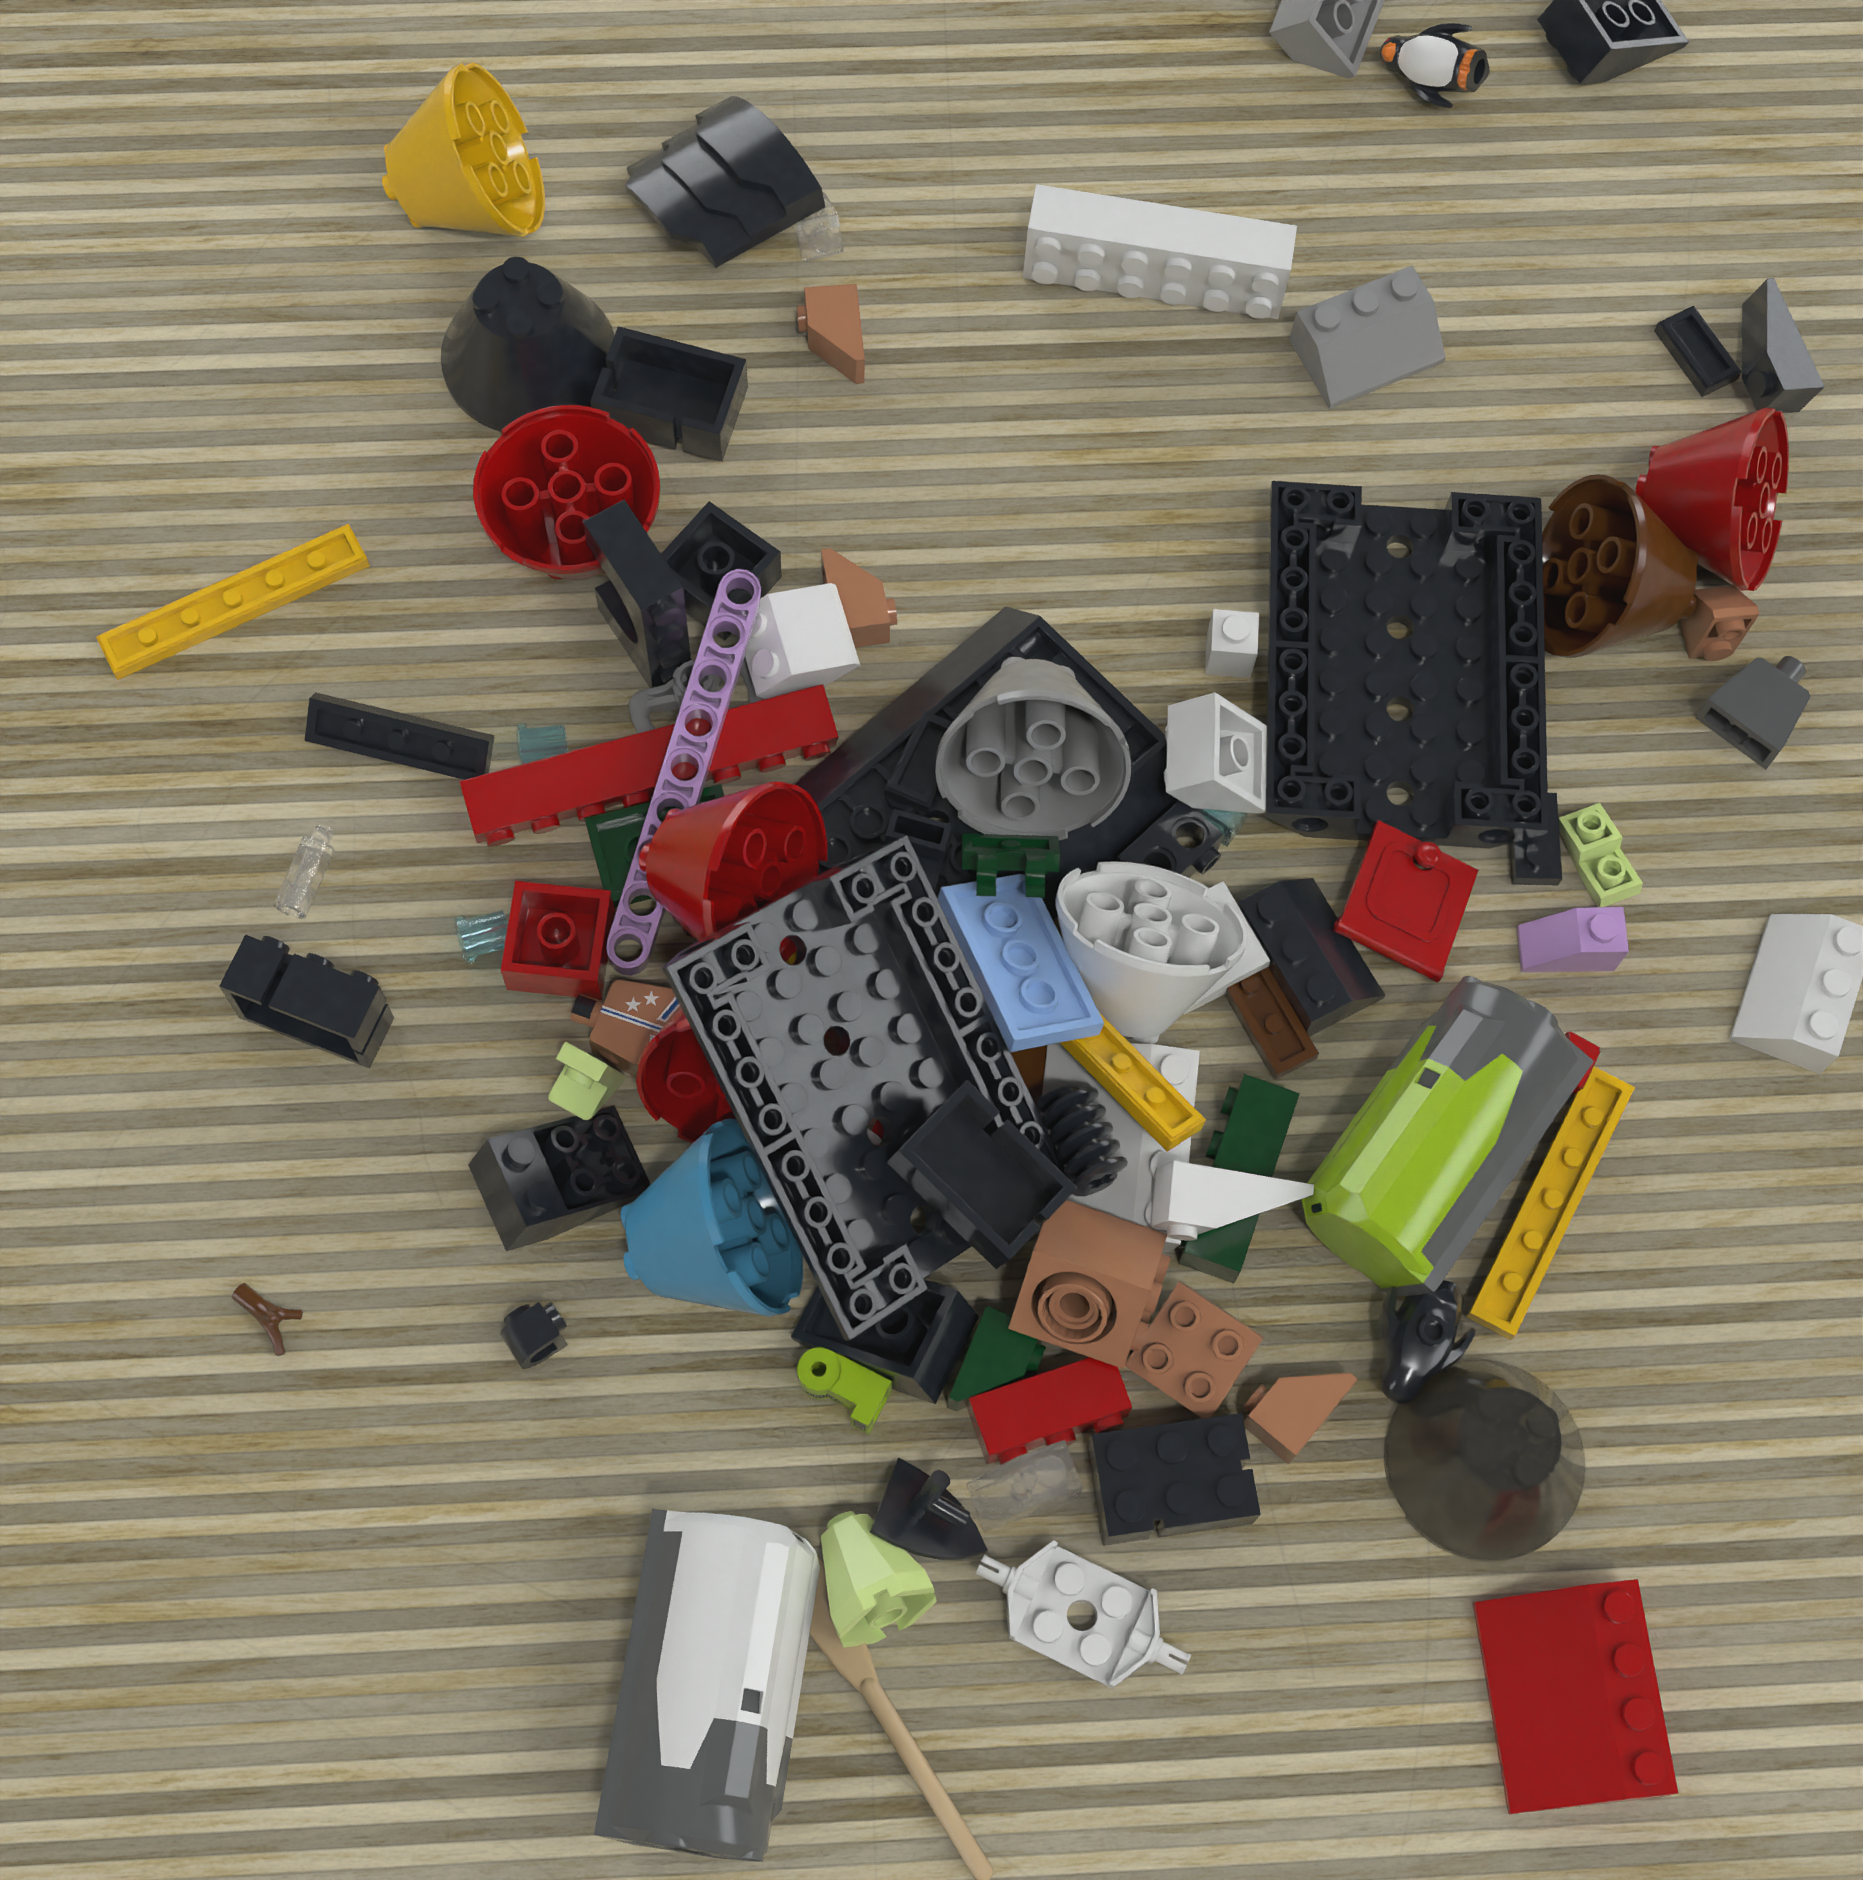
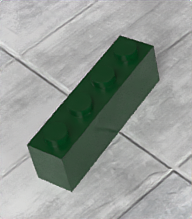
M1244 1074L1238 1089L1229 1086L1220 1111L1221 1114L1229 1116L1223 1132L1214 1130L1205 1157L1214 1160L1211 1167L1272 1177L1300 1093ZM1260 1213L1198 1234L1197 1240H1181V1244L1177 1247L1182 1248L1183 1251L1178 1264L1234 1284L1241 1272Z

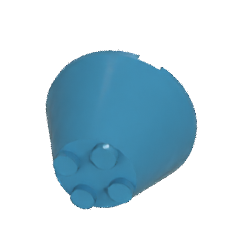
M725 1119L712 1124L632 1204L623 1206L621 1209V1221L626 1230L629 1249L624 1254L626 1272L632 1280L641 1279L644 1285L659 1297L774 1317L789 1312L791 1310L790 1305H788L790 1299L800 1295L803 1282V1254L736 1119Z

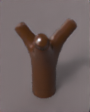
M246 1283L239 1285L233 1292L232 1299L258 1320L273 1344L275 1355H284L285 1350L278 1327L279 1323L282 1320L302 1319V1310L285 1309L265 1300Z

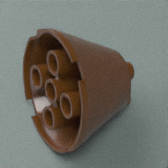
M1589 475L1570 484L1553 500L1548 508L1554 512L1542 532L1544 643L1546 652L1565 658L1581 657L1668 630L1680 619L1690 618L1694 613L1697 603L1694 591L1698 554L1696 551L1686 547L1631 487L1622 480L1611 476Z

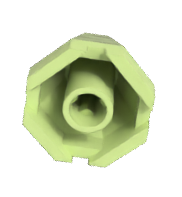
M853 1511L844 1512L832 1518L827 1524L828 1529L821 1535L830 1616L843 1648L859 1646L863 1643H866V1645L874 1644L887 1637L880 1628L896 1621L900 1631L912 1625L937 1602L934 1587L925 1569L904 1549L896 1547L870 1533L874 1520L868 1514L855 1515Z

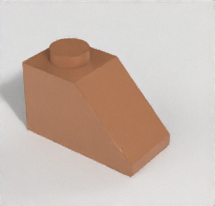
M857 284L804 287L805 305H797L798 332H807L808 349L855 384L864 383L865 358Z
M821 549L824 584L832 583L837 587L855 648L890 643V626L897 625V612L894 598L886 599L883 582L833 549Z
M1351 1373L1282 1377L1276 1381L1271 1389L1261 1384L1243 1406L1250 1412L1244 1421V1426L1289 1464L1358 1379Z

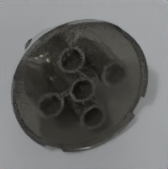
M1491 1360L1459 1361L1446 1371L1438 1373L1422 1386L1418 1396L1410 1403H1398L1387 1427L1384 1443V1467L1390 1490H1393L1399 1505L1407 1515L1405 1518L1411 1526L1429 1542L1453 1555L1483 1562L1505 1561L1521 1557L1539 1549L1557 1536L1571 1519L1578 1506L1585 1481V1453L1578 1427L1569 1410L1556 1393L1532 1374L1513 1365Z

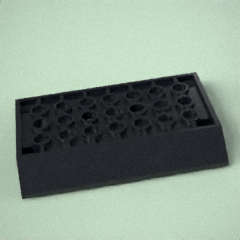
M1286 481L1271 482L1266 817L1304 837L1369 841L1375 823L1380 820L1422 842H1432L1439 846L1487 849L1547 834L1549 828L1541 498L1451 492L1447 505L1443 510L1362 504V486ZM1392 543L1403 544L1408 548L1410 555L1406 558H1396L1388 552L1387 546ZM1391 623H1401L1409 629L1410 636L1405 639H1397L1390 635L1387 626ZM1394 704L1402 705L1408 709L1411 718L1407 721H1396L1389 716L1387 707ZM1391 788L1404 789L1410 795L1411 803L1405 806L1395 805L1389 800L1387 791Z
M1004 607L795 784L811 795L823 818L827 837V861L819 860L818 876L845 861L885 844V835L893 809L927 818H940L946 823L952 824L950 848L937 888V899L941 887L976 882V873L971 869H962L963 834L984 833L975 830L958 818V810L949 802L947 797L942 798L940 791L927 814L885 796V788L923 711L953 722L990 678L1001 669V665L1006 659L1021 657L1025 660H1045L1059 666L1069 667L1074 672L1078 683L1122 731L1129 747L1131 759L1130 782L1117 808L1098 825L1092 827L1090 822L1080 828L1069 831L1067 839L1059 840V872L1048 871L1045 875V898H1042L1054 922L1058 918L1055 901L1058 887L1068 873L1079 868L1081 870L1080 874L1096 871L1098 862H1116L1117 857L1179 801L1166 792L1164 772L1167 767V741L1165 734L1041 616ZM1000 870L996 874V878L1022 873L1020 871Z
M907 835L831 868L680 951L662 968L844 1340H851L927 1290L928 1288L923 1278L972 1247L887 1163L966 1080L1000 1111L983 1129L989 1136L1008 1119L1064 1174V1165L1057 1158V1150L1050 1141V1135ZM784 938L790 939L797 949V957L792 965L787 964L780 955V943ZM829 1028L835 1030L840 1037V1049L835 1056L831 1055L824 1046V1035ZM873 1118L880 1121L884 1130L883 1139L878 1145L871 1142L867 1133L868 1124ZM917 1206L926 1215V1226L920 1234L916 1233L911 1225V1214Z

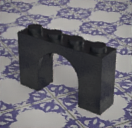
M624 499L584 520L583 526L588 547L610 579L595 588L598 609L648 686L654 688L671 681L677 667L691 660L683 586Z

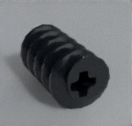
M1069 1085L1057 1088L1041 1096L1037 1101V1109L1044 1113L1042 1116L1043 1123L1048 1130H1051L1050 1141L1058 1148L1057 1158L1059 1162L1066 1165L1064 1167V1175L1078 1187L1072 1194L1085 1197L1110 1186L1117 1178V1173L1127 1166L1128 1161L1123 1156L1110 1158V1155L1120 1149V1142L1116 1139L1103 1141V1138L1113 1131V1126L1110 1122H1095L1106 1113L1105 1107L1101 1104L1088 1105L1098 1097V1090L1094 1087L1081 1088Z

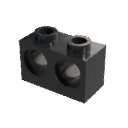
M1179 800L1117 857V861L1155 866L1188 878L1197 871L1203 875L1221 857L1218 850L1224 834L1196 808H1192ZM1180 837H1190L1199 846L1186 848L1179 844L1177 839Z

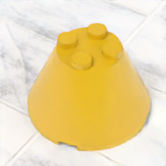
M473 62L468 65L460 63L452 67L392 141L384 145L387 174L382 177L384 191L390 200H398L408 215L411 224L417 229L429 226L520 237L536 232L542 224L545 213V191L537 157L529 158L521 136L527 133L528 130L516 106L502 85L489 71L477 63Z

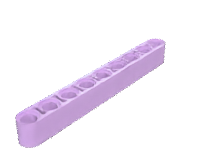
M736 569L730 571L723 576L719 584L610 930L606 948L608 959L613 969L622 975L632 976L639 974L647 967L666 910L649 890L646 872H643L639 866L640 852L646 844L651 843L656 830L661 824L657 816L664 807L675 806L682 810L699 804L760 607L761 586L757 577L747 570ZM742 588L752 595V599L741 605L731 602L727 595L733 589ZM728 631L735 634L739 641L733 647L722 648L714 642L713 638L720 632ZM712 674L721 677L725 681V686L720 691L708 692L699 683L702 678ZM702 718L708 721L712 728L704 736H694L686 730V725L692 719ZM681 762H689L698 769V773L692 780L681 781L672 774L673 767ZM648 895L654 899L657 906L650 915L638 916L629 908L631 901L636 896ZM625 940H634L641 945L643 950L639 958L626 962L619 959L615 954L618 944Z

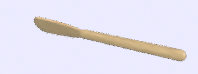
M818 1557L820 1571L810 1637L836 1670L862 1694L975 1880H990L993 1876V1868L881 1687L866 1643L843 1648L830 1616L824 1563Z

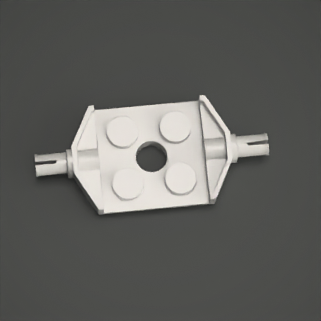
M1054 1540L1018 1568L1014 1566L1010 1568L984 1554L981 1565H979L975 1575H979L1003 1587L1002 1592L1006 1593L1009 1639L1111 1689L1146 1662L1152 1664L1156 1661L1183 1675L1191 1654H1187L1163 1642V1638L1159 1637L1157 1590L1152 1588L1149 1591L1057 1546L1058 1542ZM1074 1603H1086L1094 1610L1096 1621L1091 1629L1078 1631L1069 1624L1067 1610Z

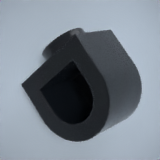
M538 1302L532 1307L526 1304L516 1308L505 1317L504 1323L506 1326L500 1332L502 1339L522 1369H528L540 1364L568 1345L560 1334V1331L568 1326L552 1302L543 1307Z

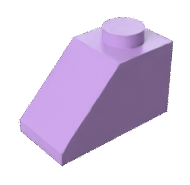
M1624 907L1574 908L1520 924L1517 927L1521 972L1615 971L1629 952Z

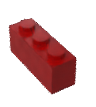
M1089 1357L970 1397L967 1409L986 1464L999 1461L1001 1467H1007L1028 1459V1450L1047 1445L1048 1451H1054L1077 1441L1075 1434L1093 1428L1096 1434L1105 1433L1122 1427L1124 1425L1122 1418L1128 1417L1132 1404L1118 1367Z

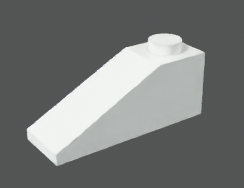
M1172 1161L1156 1168L1151 1227L1166 1229L1167 1237L1172 1239L1197 1240L1198 1234L1311 1196L1314 1192V1185Z

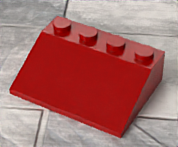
M1638 1579L1587 1584L1473 1603L1509 1815L1662 1798L1679 1794Z

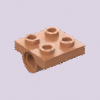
M1179 1281L1147 1329L1140 1353L1133 1351L1126 1361L1125 1367L1202 1419L1211 1418L1264 1336Z

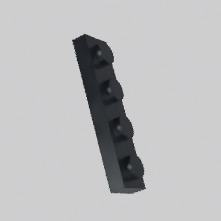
M315 692L309 698L304 741L466 780L489 773L495 735Z

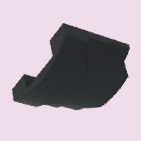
M730 96L695 115L696 125L662 142L660 150L626 167L630 176L625 185L627 192L653 216L670 239L693 243L715 268L825 208L822 187L795 147L763 112L748 101L737 96Z

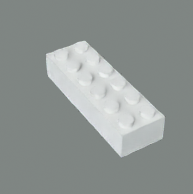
M1036 184L1027 232L1023 278L1031 279L1041 284L1056 283L1074 286L1084 291L1099 290L1118 293L1127 298L1143 297L1161 300L1171 305L1186 304L1205 307L1214 312L1230 311L1248 314L1258 319H1278L1291 272L1297 226Z

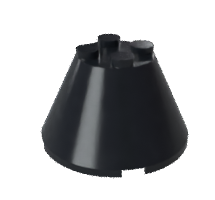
M511 257L503 265L489 271L480 280L450 322L441 348V366L444 380L451 396L467 415L480 424L499 432L517 418L542 408L560 405L591 407L590 401L602 368H607L606 357L614 338V332L604 312L588 296L546 268L530 263L522 257Z

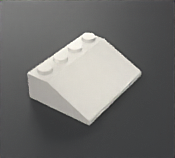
M1060 1043L1047 1045L1042 1096L1052 1090L1069 1085L1081 1088H1096L1099 1095L1088 1105L1101 1104L1105 1107L1106 1113L1095 1122H1110L1113 1126V1131L1104 1137L1103 1141L1116 1139L1120 1142V1149L1110 1155V1158L1123 1156L1128 1161L1127 1166L1117 1173V1178L1107 1188L1085 1197L1071 1194L1067 1200L1167 1234L1166 1229L1151 1227L1156 1168L1172 1161L1189 1163L1191 1137L1167 1152ZM1131 1043L1194 1107L1200 1051L1155 1044ZM1040 1112L1039 1114H1040V1116H1041V1118H1042V1121H1043V1117H1042V1116L1044 1115V1113ZM1043 1224L1040 1225V1228L1037 1230L1035 1234L1040 1233ZM1167 1237L1162 1252L1170 1253L1181 1244V1240Z

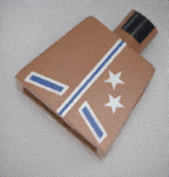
M618 979L612 982L605 1001L579 994L572 1009L571 1021L593 1028L589 1039L593 1054L636 1078L639 1060L645 1047L676 1015L681 1006L672 988Z

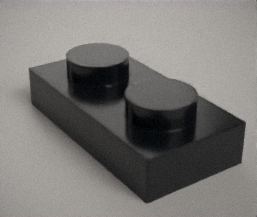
M1548 793L1549 830L1547 834L1509 843L1513 885L1558 886L1562 880L1557 793Z

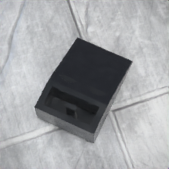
M615 1105L599 1109L590 1120H583L578 1116H573L489 1138L468 1164L506 1251L548 1240L631 1203L651 1185Z

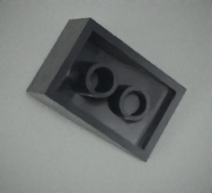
M1553 0L1537 19L1546 32V39L1557 49L1567 64L1569 74L1579 84L1609 81L1680 50L1689 43L1661 0Z
M924 1280L928 1288L927 1290L851 1340H844L817 1285L791 1338L809 1349L822 1347L840 1354L891 1380L893 1390L936 1404L979 1316L958 1290Z

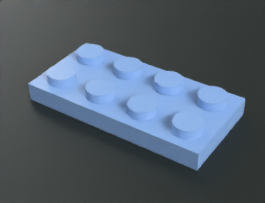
M1024 874L996 878V896H976V882L941 887L938 902L1010 1052L1100 1034L1104 1021L1081 975L1071 960L1042 898L1025 897Z

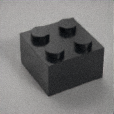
M710 501L661 553L683 586L686 613L705 627L719 584L723 576L728 572L742 569L753 573L760 582V598L764 597L782 577L781 551ZM742 588L733 589L727 595L731 602L741 605L752 599V595ZM723 631L718 633L717 636L725 641L732 633Z

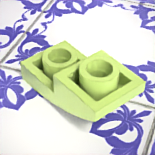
M1601 803L1558 818L1559 829L1570 857L1597 907H1605L1641 893L1643 882L1620 849L1623 837Z

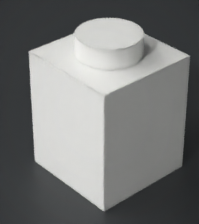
M1213 609L1206 638V675L1251 677L1258 653L1259 613Z

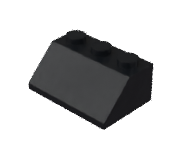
M1313 878L1279 881L1238 902L1241 912L1270 959V971L1309 1037L1384 999L1385 994L1352 940L1333 932L1334 923L1338 918Z

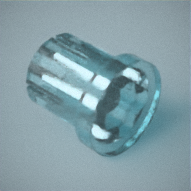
M526 723L516 724L520 765L568 752L567 741H564L566 739L564 725L527 728Z
M503 910L466 919L464 915L454 918L458 942L466 964L476 962V956L504 949L508 923Z

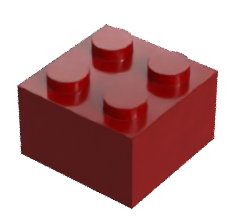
M515 881L501 965V974L506 989L568 997H578L579 994H584L602 1000L608 963L607 940L615 916L611 891Z

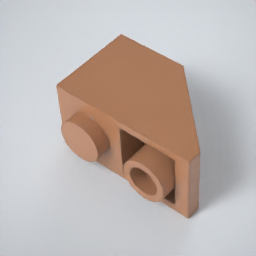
M1735 586L1695 589L1694 595L1697 603L1694 613L1688 619H1680L1688 658L1705 657L1708 661L1725 659L1733 655L1759 616L1758 606Z

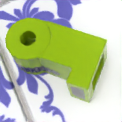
M822 1347L806 1351L799 1359L797 1365L799 1384L804 1393L815 1399L829 1398L852 1410L853 1412L850 1416L851 1426L868 1435L870 1434L892 1393L891 1380Z

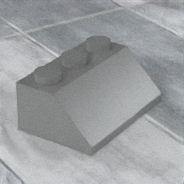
M1282 0L1269 33L1293 61L1348 79L1353 78L1357 74L1385 0Z
M1413 265L1297 311L1289 338L1290 343L1329 409L1442 364L1446 358L1433 298Z

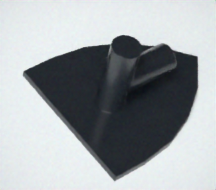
M898 1457L870 1533L914 1555L938 1560L966 1559L986 1553L988 1550L975 1522L970 1517V1512L947 1490V1487L950 1485L949 1476L941 1470H936L929 1476L921 1469Z

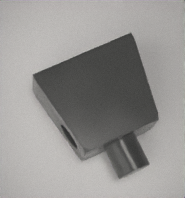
M1784 656L1775 667L1763 658H1756L1708 698L1696 719L1766 770L1785 746L1810 699L1809 691L1798 684L1805 675L1806 669L1798 659L1792 656Z

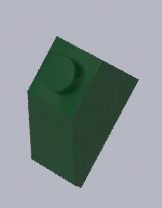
M986 1306L949 1396L947 1408L959 1411L967 1407L970 1397L1021 1381L1026 1371L1036 1374L1046 1346L1039 1344V1339L1008 1329L1012 1316Z

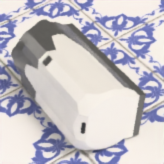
M652 1509L594 1835L636 1846L720 1859L763 1862L764 1854L768 1850L772 1821L782 1810L820 1571L817 1553L806 1538L799 1536L786 1526L752 1518L714 1513H687Z

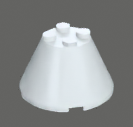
M1118 861L1098 862L1096 871L1080 874L1081 870L1077 868L1062 879L1055 900L1066 950L1081 975L1098 1011L1123 1036L1132 1037L1143 1044H1154L1158 1042L1160 1034L1165 1032L1241 959L1248 942L1245 922L1229 902L1225 903L1224 908H1222L1215 901L1207 897L1208 887L1186 876L1163 868Z

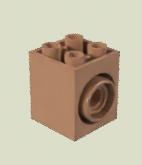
M1066 1200L1042 1225L1008 1329L1124 1369L1130 1350L1140 1353L1149 1326L1148 1322L1151 1314L1155 1311L1162 1290V1283L1171 1256L1162 1253L1167 1234Z

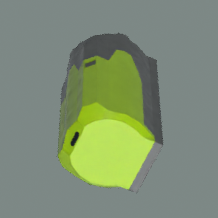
M1464 976L1450 992L1438 1011L1421 1023L1307 1184L1314 1185L1313 1195L1302 1198L1307 1225L1330 1251L1351 1267L1366 1275L1386 1293H1388L1392 1286L1397 1287V1297L1435 1293L1594 1061L1565 1036L1558 1026L1556 1017L1544 1006L1527 1000L1505 987L1483 982L1472 976Z

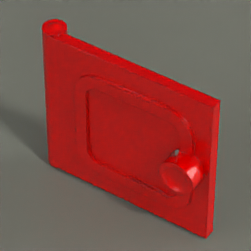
M1378 820L1372 830L1341 917L1334 923L1333 932L1341 936L1343 935L1438 983L1445 972V966L1479 870L1442 852L1432 842H1422ZM1416 859L1421 866L1428 868L1430 870L1419 869L1413 863V860Z

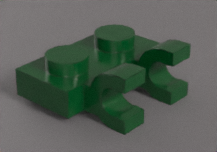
M963 834L962 869H971L977 874L976 896H996V874L1000 870L1020 871V873L1025 875V897L1045 898V875L1048 871L1059 872L1060 849L1058 836Z

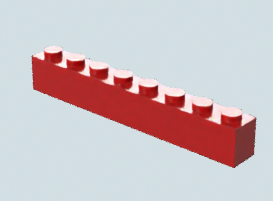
M821 684L728 709L706 781L714 780L715 785H723L740 779L742 777L740 772L759 768L760 773H767L785 767V760L803 755L805 761H811L829 755L831 753L830 748L837 745L839 736L824 685ZM702 718L692 719L686 725V730L694 736H704L712 728L710 723ZM675 724L459 781L477 843L486 841L489 847L498 846L513 841L515 839L514 833L532 829L533 834L547 833L560 828L559 821L578 816L579 822H585L584 818L606 813L605 809L623 804L624 808L651 802L650 797L654 794ZM681 762L675 765L671 772L675 778L681 781H688L697 775L698 769L689 762Z

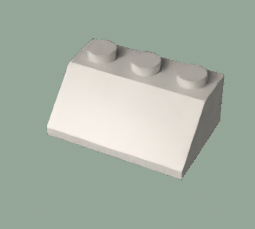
M1771 914L1767 919L1729 1040L1821 1074L1839 1057L1863 978V926L1832 914Z

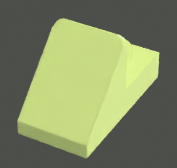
M565 1041L556 1057L557 1060L565 1064V1067L550 1091L548 1099L583 1120H590L621 1086L626 1076Z

